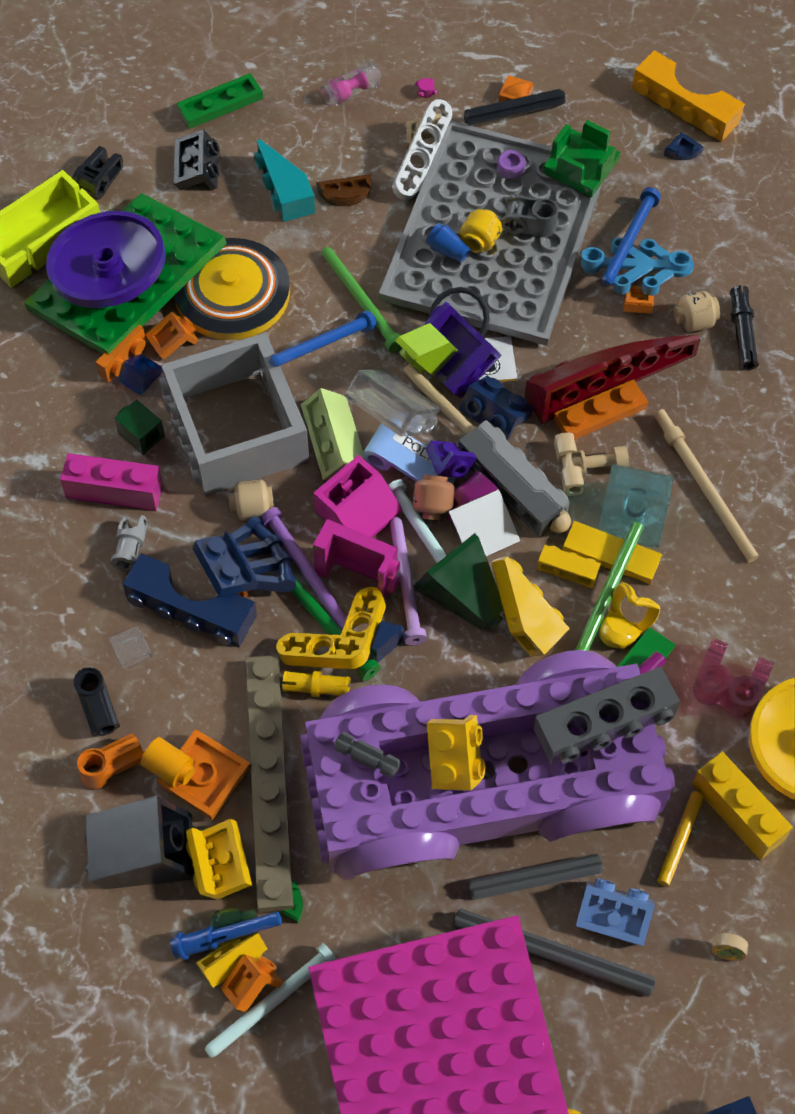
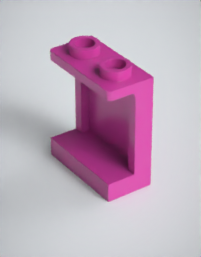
M329 519L326 520L313 544L314 567L317 574L327 578L333 565L337 564L378 581V589L381 591L385 601L388 593L393 594L400 580V576L397 575L400 567V562L397 561V548Z

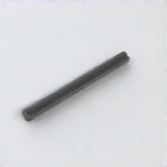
M459 909L454 918L453 926L456 929H463L495 920ZM523 931L529 955L647 997L653 992L655 986V978L653 976Z

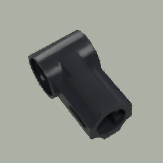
M93 667L79 670L74 677V687L79 696L92 736L103 737L113 733L116 729L120 728L103 675ZM89 682L98 683L96 689L92 691L83 690L84 686Z

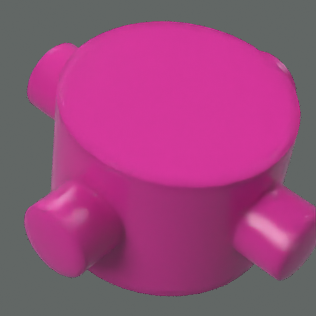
M423 78L420 81H416L415 86L418 87V96L420 98H429L437 94V90L434 89L435 81L432 78Z

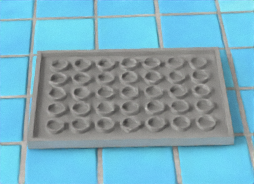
M450 120L428 169L379 291V300L429 314L432 303L439 294L447 289L455 287L473 289L483 297L488 306L490 320L487 330L547 346L603 183L593 197H590L543 174V166L551 156L552 146ZM515 150L524 155L526 159L525 171L520 177L508 179L499 174L497 160L502 152ZM511 195L550 199L558 206L557 230L552 236L539 237L520 233L512 234L502 228L501 235L491 250L480 253L470 251L462 263L430 249L431 245L426 242L429 233L438 223L443 226L447 224L460 238L461 226L470 212L475 209L491 210L501 222L507 211L505 207L506 199ZM464 293L451 294L438 305L440 306L448 302L470 325L482 327L484 319L483 310L478 301L472 296Z

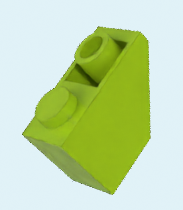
M431 323L405 333L395 340L403 348L399 354L408 363L413 365L420 373L426 370L433 377L458 352Z

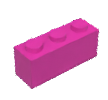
M67 453L60 478L66 498L157 511L163 487L159 466Z

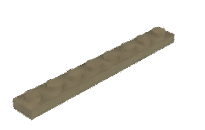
M278 655L246 657L258 911L262 913L294 910Z

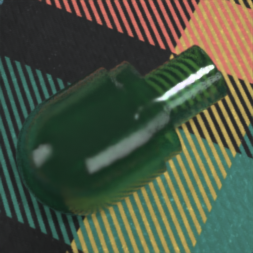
M240 907L218 910L211 916L209 926H212L213 929H218L258 917L257 910L255 908L241 912Z

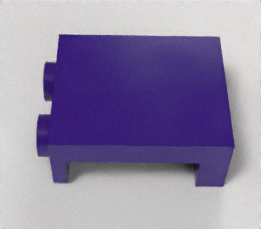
M445 302L431 312L430 318L424 325L431 323L458 350L435 375L457 397L461 398L466 393L469 385L478 381L502 355L448 302Z

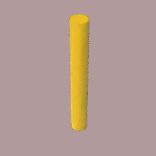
M692 791L656 881L662 886H670L704 799V795L700 792Z

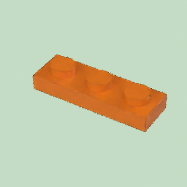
M633 379L554 414V421L562 433H573L575 440L647 409L648 400Z

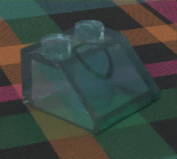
M612 464L598 530L625 540L632 522H639L644 526V529L637 544L659 548L674 477Z

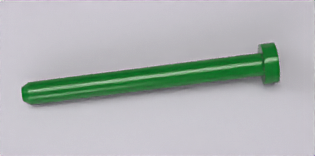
M296 579V588L290 592L329 635H341L342 630ZM367 659L365 664L358 667L360 669L358 675L363 681H368L379 672L381 666L375 659L370 661Z

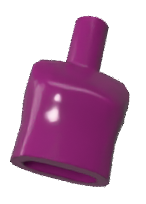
M476 470L465 483L455 489L454 500L457 503L455 508L498 490V488ZM449 513L446 519L452 525H454L451 515Z

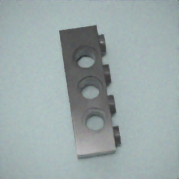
M662 666L537 715L535 717L534 731L550 764L552 765L559 761L565 764L577 759L581 752L591 748L593 751L604 749L616 738L621 736L631 738L641 733L646 726L654 723L660 726L670 722L676 715L680 700ZM635 701L642 702L646 705L647 709L637 710L631 703ZM610 714L616 721L613 723L604 722L600 715ZM578 726L585 733L579 736L573 735L569 732L568 728Z

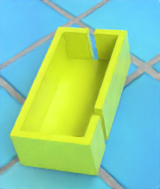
M61 170L0 211V277L10 288L31 275V268L34 267L38 270L46 265L47 256L52 244L66 228L87 216L100 213L98 203L85 190L79 189V185L64 170Z

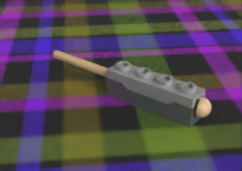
M408 364L403 369V373L465 434L458 441V448L463 452L475 453L477 459L470 469L473 472L478 470L501 491L504 503L539 538L550 530L555 533H563L569 529L571 517L568 514L570 502L567 495L560 488H555L540 468H535L527 461L525 454L520 448H514L506 440L504 433L498 427H493L487 420L481 423L479 427L473 426L413 365Z

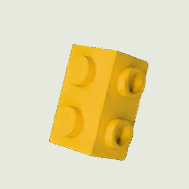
M469 715L464 720H429L427 722L432 789L471 791L482 781L485 775V761L480 756L483 731L482 727L478 725L477 715Z
M229 819L203 831L195 828L186 830L188 839L186 848L192 859L195 871L193 881L201 895L218 900L252 886L237 821Z

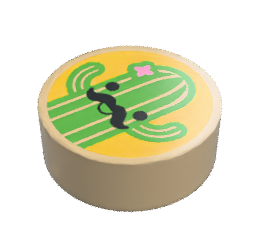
M719 933L713 937L711 951L714 955L730 961H741L746 958L748 943L741 936L732 933Z

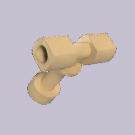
M573 433L555 435L554 447L557 461L563 463L561 480L564 493L567 496H576L583 493L584 481L582 475H586L587 468L613 466L615 471L629 469V456L626 446L612 447V453L585 456L583 450L577 451Z

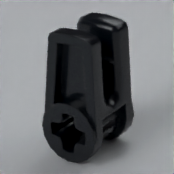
M98 146L86 161L77 167L72 179L79 185V189L91 193V196L96 199H101L123 168L122 155L114 153L108 158L107 150L102 146Z

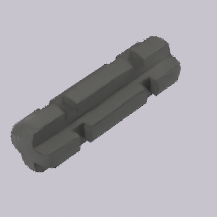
M346 732L340 733L334 744L336 751L345 756L349 753L351 759L373 770L378 768L381 770V774L389 778L395 776L400 767V760L390 754L384 756V751L360 739L355 741V737Z

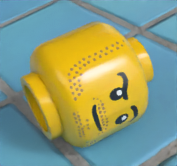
M475 209L470 212L461 226L460 238L466 246L471 248V252H487L493 248L501 235L502 224L493 211Z

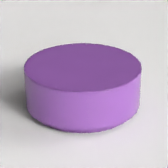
M507 150L499 155L497 170L501 176L515 179L520 177L525 171L526 159L520 152Z

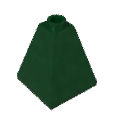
M476 533L430 568L414 584L417 591L479 629L486 625L490 630L504 618L501 614L504 609L500 593Z

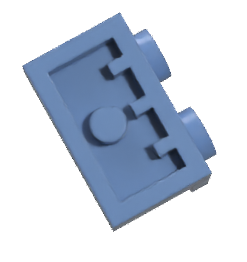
M596 878L595 882L587 881L576 926L644 946L655 907L654 900L648 899L649 893L635 888H629L628 892L615 889V883Z

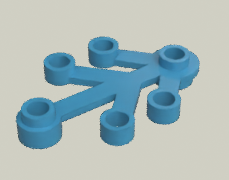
M619 237L612 240L611 253L613 255L623 238ZM644 239L640 243V250L633 246L627 254L629 258H625L620 268L631 270L623 275L616 276L613 282V291L618 294H626L630 291L631 283L652 270H661L656 275L647 276L643 279V293L656 295L659 293L660 285L673 276L680 278L688 276L693 272L694 263L692 257L684 251L669 253L660 247L655 240ZM589 247L582 251L580 264L586 273L595 274L601 268H608L613 257H605L601 249Z

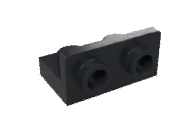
M204 129L175 139L174 185L179 190L205 182L211 190L218 188V177L220 175L218 155L220 148L217 141L211 138Z

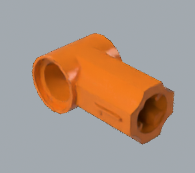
M131 733L101 749L91 748L83 751L77 760L82 784L89 789H100L108 783L111 777L139 764L144 752L137 737ZM94 765L101 767L99 771L94 773L86 771Z

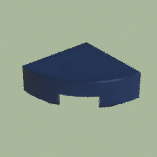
M681 132L665 148L664 156L674 160H690L699 156L703 152L704 146Z

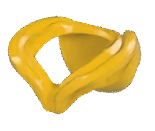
M620 583L614 590L610 611L604 617L599 627L600 639L606 646L614 649H624L631 646L644 631L657 621L660 614L659 604L649 598H638L635 590L629 584ZM625 596L635 606L648 607L645 617L641 622H631L622 614L620 604Z

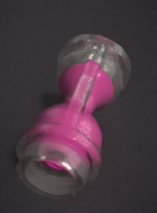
M366 61L362 66L333 80H327L325 85L321 86L322 97L329 107L334 105L338 107L351 97L371 88L379 87L380 79L382 78L381 72L376 64Z

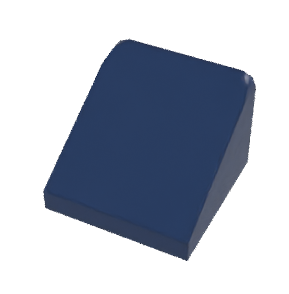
M384 621L379 622L371 646V660L381 661L403 641V626Z

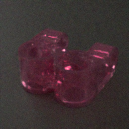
M713 637L693 685L694 696L702 704H718L723 706L728 714L733 717L746 718L754 712L774 662L759 656L751 677L745 675L733 676L729 674L726 667L720 664L729 643ZM705 681H714L718 687H709ZM742 693L749 698V700H740L735 694Z

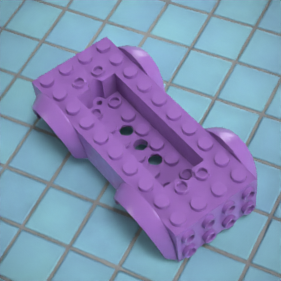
M585 650L565 651L550 655L536 662L523 673L517 684L512 686L420 701L410 691L398 686L371 685L351 690L337 697L326 707L319 720L305 722L306 734L300 735L322 863L329 862L330 873L335 872V874L346 881L367 872L402 864L440 859L454 860L459 845L534 831H539L544 838L552 842L577 833L636 822H648L647 825L655 824L658 814L663 812L667 800L670 799L672 788L675 787L672 769L666 768L663 756H666L665 742L662 736H657L655 723L644 727L643 731L634 737L625 738L621 736L612 740V743L604 749L593 751L591 748L581 752V755L574 761L565 764L559 761L552 765L534 731L535 717L537 715L640 675L638 664L617 667L609 659L596 652ZM635 701L631 703L637 710L647 709L646 705L642 702ZM610 714L600 715L604 722L613 723L616 721ZM469 715H477L478 725L482 727L483 731L480 756L481 759H484L485 765L493 769L494 775L489 779H482L471 791L432 789L427 722L431 719L464 720ZM578 726L568 728L569 732L573 735L579 736L585 733ZM346 732L354 736L355 741L360 739L384 751V756L390 754L400 760V767L395 776L389 778L381 774L380 769L373 770L351 759L349 753L345 756L336 751L334 744L340 733ZM512 757H523L528 764L526 771L523 773L512 772L508 767V761Z

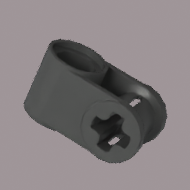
M511 195L506 199L505 207L507 211L501 221L502 228L512 234L520 233L539 237H549L556 232L558 206L553 200L531 198L522 195Z

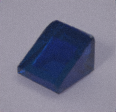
M140 354L122 363L118 379L128 388L138 394H142L161 375L162 367Z

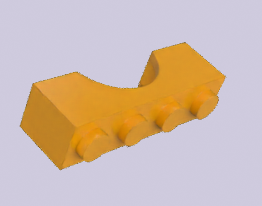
M654 50L635 69L632 89L656 102L662 108L679 116L685 122L704 131L707 135L722 142L740 123L745 103L723 90L705 95L686 90L676 79L675 68L677 63Z

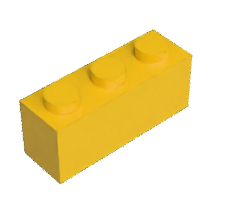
M723 751L697 771L692 786L697 792L704 795L707 803L760 860L786 840L793 826Z

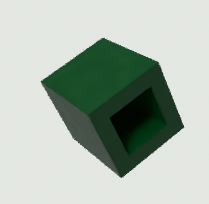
M137 399L129 406L127 405L120 409L114 418L118 434L142 455L165 437L162 420Z

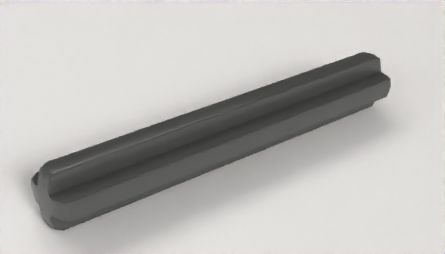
M591 854L471 879L468 888L471 898L476 900L600 874L603 866L600 856L598 854Z

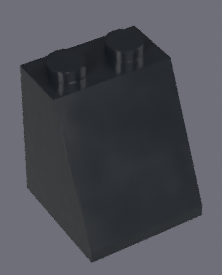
M154 796L86 815L84 836L87 843L88 861L86 863V872L89 882L106 889L192 880L195 871L192 859L186 848L188 842L186 830L193 828L192 813L159 796Z

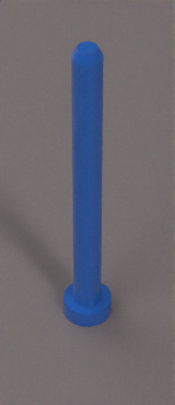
M647 187L642 191L640 195L641 204L602 277L603 285L610 286L613 284L651 208L656 207L661 200V194L657 189Z
M363 311L356 316L354 321L272 355L269 363L273 367H278L360 330L365 333L372 331L376 327V318L370 311Z

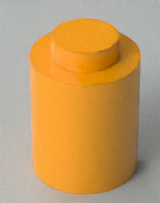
M161 737L151 742L140 762L141 766L173 787H177L180 784L186 785L195 772V768L192 767L194 759Z

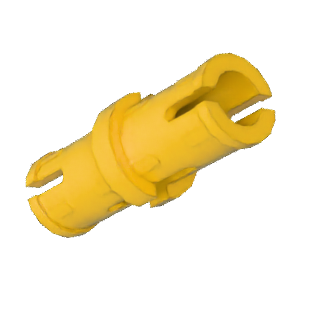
M285 671L283 675V681L285 682V684H282L283 692L311 693L312 697H319L320 694L341 696L350 691V687H348L350 676L322 675L321 671H314L313 674Z

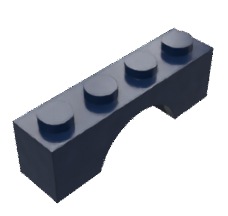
M142 553L122 584L126 598L132 605L139 608H144L145 606L155 610L160 617L166 620H178L184 623L191 631L208 633L216 641L224 645L231 643L240 647L257 617L255 602L236 593L220 597L216 596L205 601H193L182 597L172 587V575L169 565Z

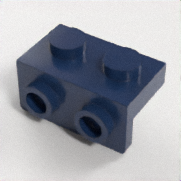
M488 375L469 385L459 407L460 411L477 423L481 424L487 420L493 427H498L504 433L506 440L510 439L515 426L529 419L535 409L522 396L514 394L502 386L499 380Z

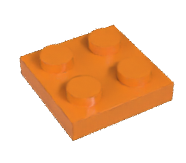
M195 729L180 749L194 759L192 767L195 768V772L186 785L180 784L177 787L171 786L161 778H158L156 782L160 788L213 821L250 770L251 764Z

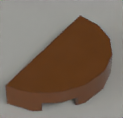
M372 174L316 182V189L320 197L330 204L352 206L360 203L369 195L372 189Z

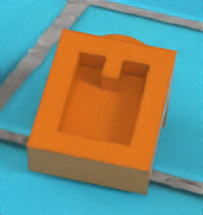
M173 312L169 313L145 334L158 355L164 359L186 341L193 345L199 342L193 333L196 328L187 317L180 318Z
M244 954L220 989L235 1009L246 1012L265 984L280 988L284 982L275 972L277 970L276 965L263 956L256 959Z

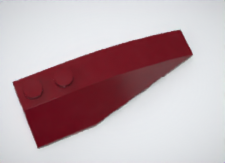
M697 334L642 340L607 348L570 362L565 361L554 369L545 373H537L527 380L524 397L528 404L535 408L534 413L541 424L553 420L554 414L560 410L633 379L635 382H638L696 356L701 339Z

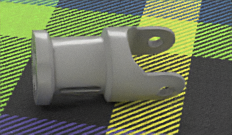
M144 515L139 517L137 526L129 528V522L126 517L120 519L116 535L118 545L116 553L110 561L114 568L131 571L134 566L139 548L143 546L147 530V519Z

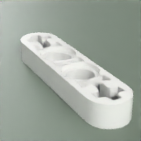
M434 100L424 112L393 182V192L399 199L409 200L413 198L423 183L452 117V108L444 100ZM440 109L442 117L436 125L431 124L436 116L435 111ZM421 132H431L435 139L434 143L426 144L423 142ZM411 156H420L424 161V167L415 168L410 162ZM409 174L413 175L414 177L409 184L410 189L408 191L403 190L404 185L402 183L408 178Z

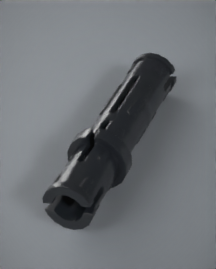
M741 285L730 289L733 308L730 316L731 321L735 324L739 367L741 370H745V364H747V371H750L759 366L752 323L755 315L754 310L750 307L748 287L743 286L742 293Z

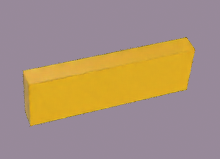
M574 521L562 550L574 552L586 559H594L601 563L600 566L612 569L624 539ZM636 544L623 574L651 585L662 553Z

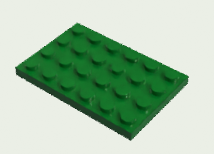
M140 193L122 211L141 215L151 221L159 230L166 250L165 264L162 272L146 291L136 298L119 305L105 308H88L72 304L63 299L55 291L49 278L24 302L27 311L101 354H109L138 325L143 326L227 244L225 236Z

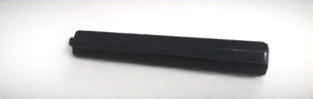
M561 89L466 109L463 113L464 122L472 126L561 106L566 102L565 92Z

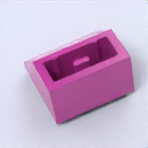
M360 455L356 456L313 493L315 512L325 521L329 519L372 538L403 511L382 475Z

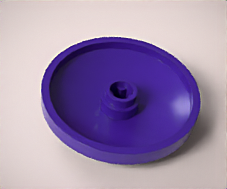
M106 211L87 216L66 228L52 244L47 256L46 268L55 291L63 299L82 307L105 308L130 301L146 291L162 272L165 264L166 250L159 230L147 218L126 211Z

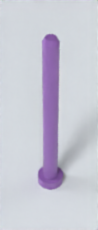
M278 507L267 510L260 517L262 524L265 527H271L274 533L280 537L284 548L289 552L334 622L343 630L347 616L281 521L283 514Z

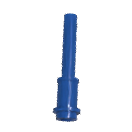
M277 911L218 929L209 926L188 934L178 932L176 937L170 940L171 950L176 959L182 958L187 960L191 954L216 949L220 942L282 925L281 916Z

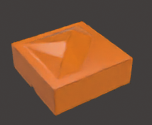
M508 75L499 93L498 101L502 102L529 96L533 91L534 83Z
M631 285L630 291L624 294L623 312L653 314L654 295L643 293L642 286Z

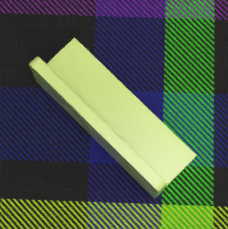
M320 388L301 404L324 481L332 478L356 456L360 455L363 458V449L346 396Z

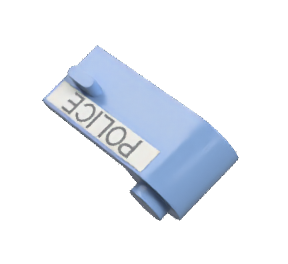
M393 422L379 425L362 454L364 460L372 467L386 471L392 466L414 481L422 480L423 475L438 476L425 450L427 446L405 433L398 424ZM448 477L447 482L453 484L456 478Z

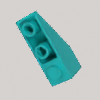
M261 139L256 140L258 152L254 153V160L257 169H262L264 172L262 180L265 190H271L270 200L274 212L279 211L283 222L315 214V195L306 174Z

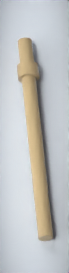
M664 409L657 411L654 417L665 432L663 437L670 447L676 449L748 563L755 561L759 557L758 553L684 441L685 435L679 426L673 424Z

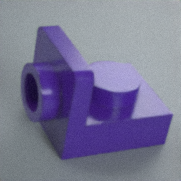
M431 440L425 448L438 476L463 478L477 459L475 453L460 451L456 443Z

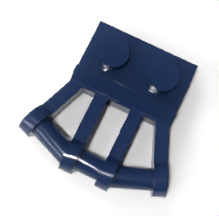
M257 516L251 517L244 526L233 533L225 531L224 535L199 539L194 542L192 549L219 597L253 589L290 592L296 588V578L292 575L291 571L293 559L289 552L283 550V542L280 537L273 535L262 525V520ZM252 534L261 540L259 542L238 545ZM271 553L273 556L271 558H266L252 562H248L246 559ZM279 570V577L257 575Z

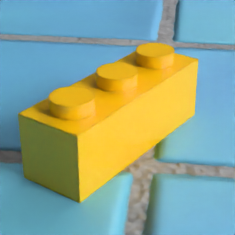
M544 544L538 560L537 570L593 589L601 563L591 558L580 557L574 552H566L556 546Z
M255 932L228 940L196 964L205 979L214 988L225 982L244 954L257 959L268 948L259 933Z

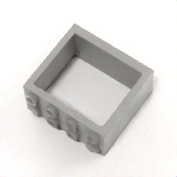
M267 333L161 365L163 377L159 378V383L163 392L162 398L166 410L171 413L173 418L171 422L176 436H179L182 442L180 445L184 458L190 463L193 482H195V485L201 484L205 496L234 487L239 481L255 480L309 462L307 429L281 367H273L269 363L271 356L275 355ZM260 374L283 430L205 454L184 398Z

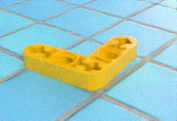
M366 587L356 594L341 635L288 633L282 636L276 644V649L282 662L290 666L356 669L361 667L369 657L378 624L381 622L386 609V603L381 591L375 587ZM359 624H369V626L363 631H353L354 628ZM321 647H330L325 654H314Z

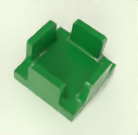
M586 120L583 124L582 133L571 129L572 126L565 124L553 140L551 156L543 166V174L593 197L620 160L621 152L617 151L615 147L609 146L611 134L609 130L589 120Z

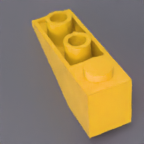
M508 556L493 560L491 564L510 634L530 657L545 655L570 629L564 623L563 615L547 603L543 598L542 590L536 584L529 582L522 573L523 569L518 562Z

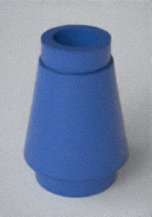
M440 223L436 224L426 239V242L431 245L430 249L460 263L466 259L471 250L447 224L445 226Z

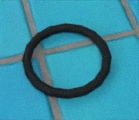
M465 287L449 288L438 295L431 305L429 318L431 312L438 307L444 298L451 294L464 293L472 296L480 304L484 319L479 333L482 336L486 333L490 320L489 309L481 295L473 289Z

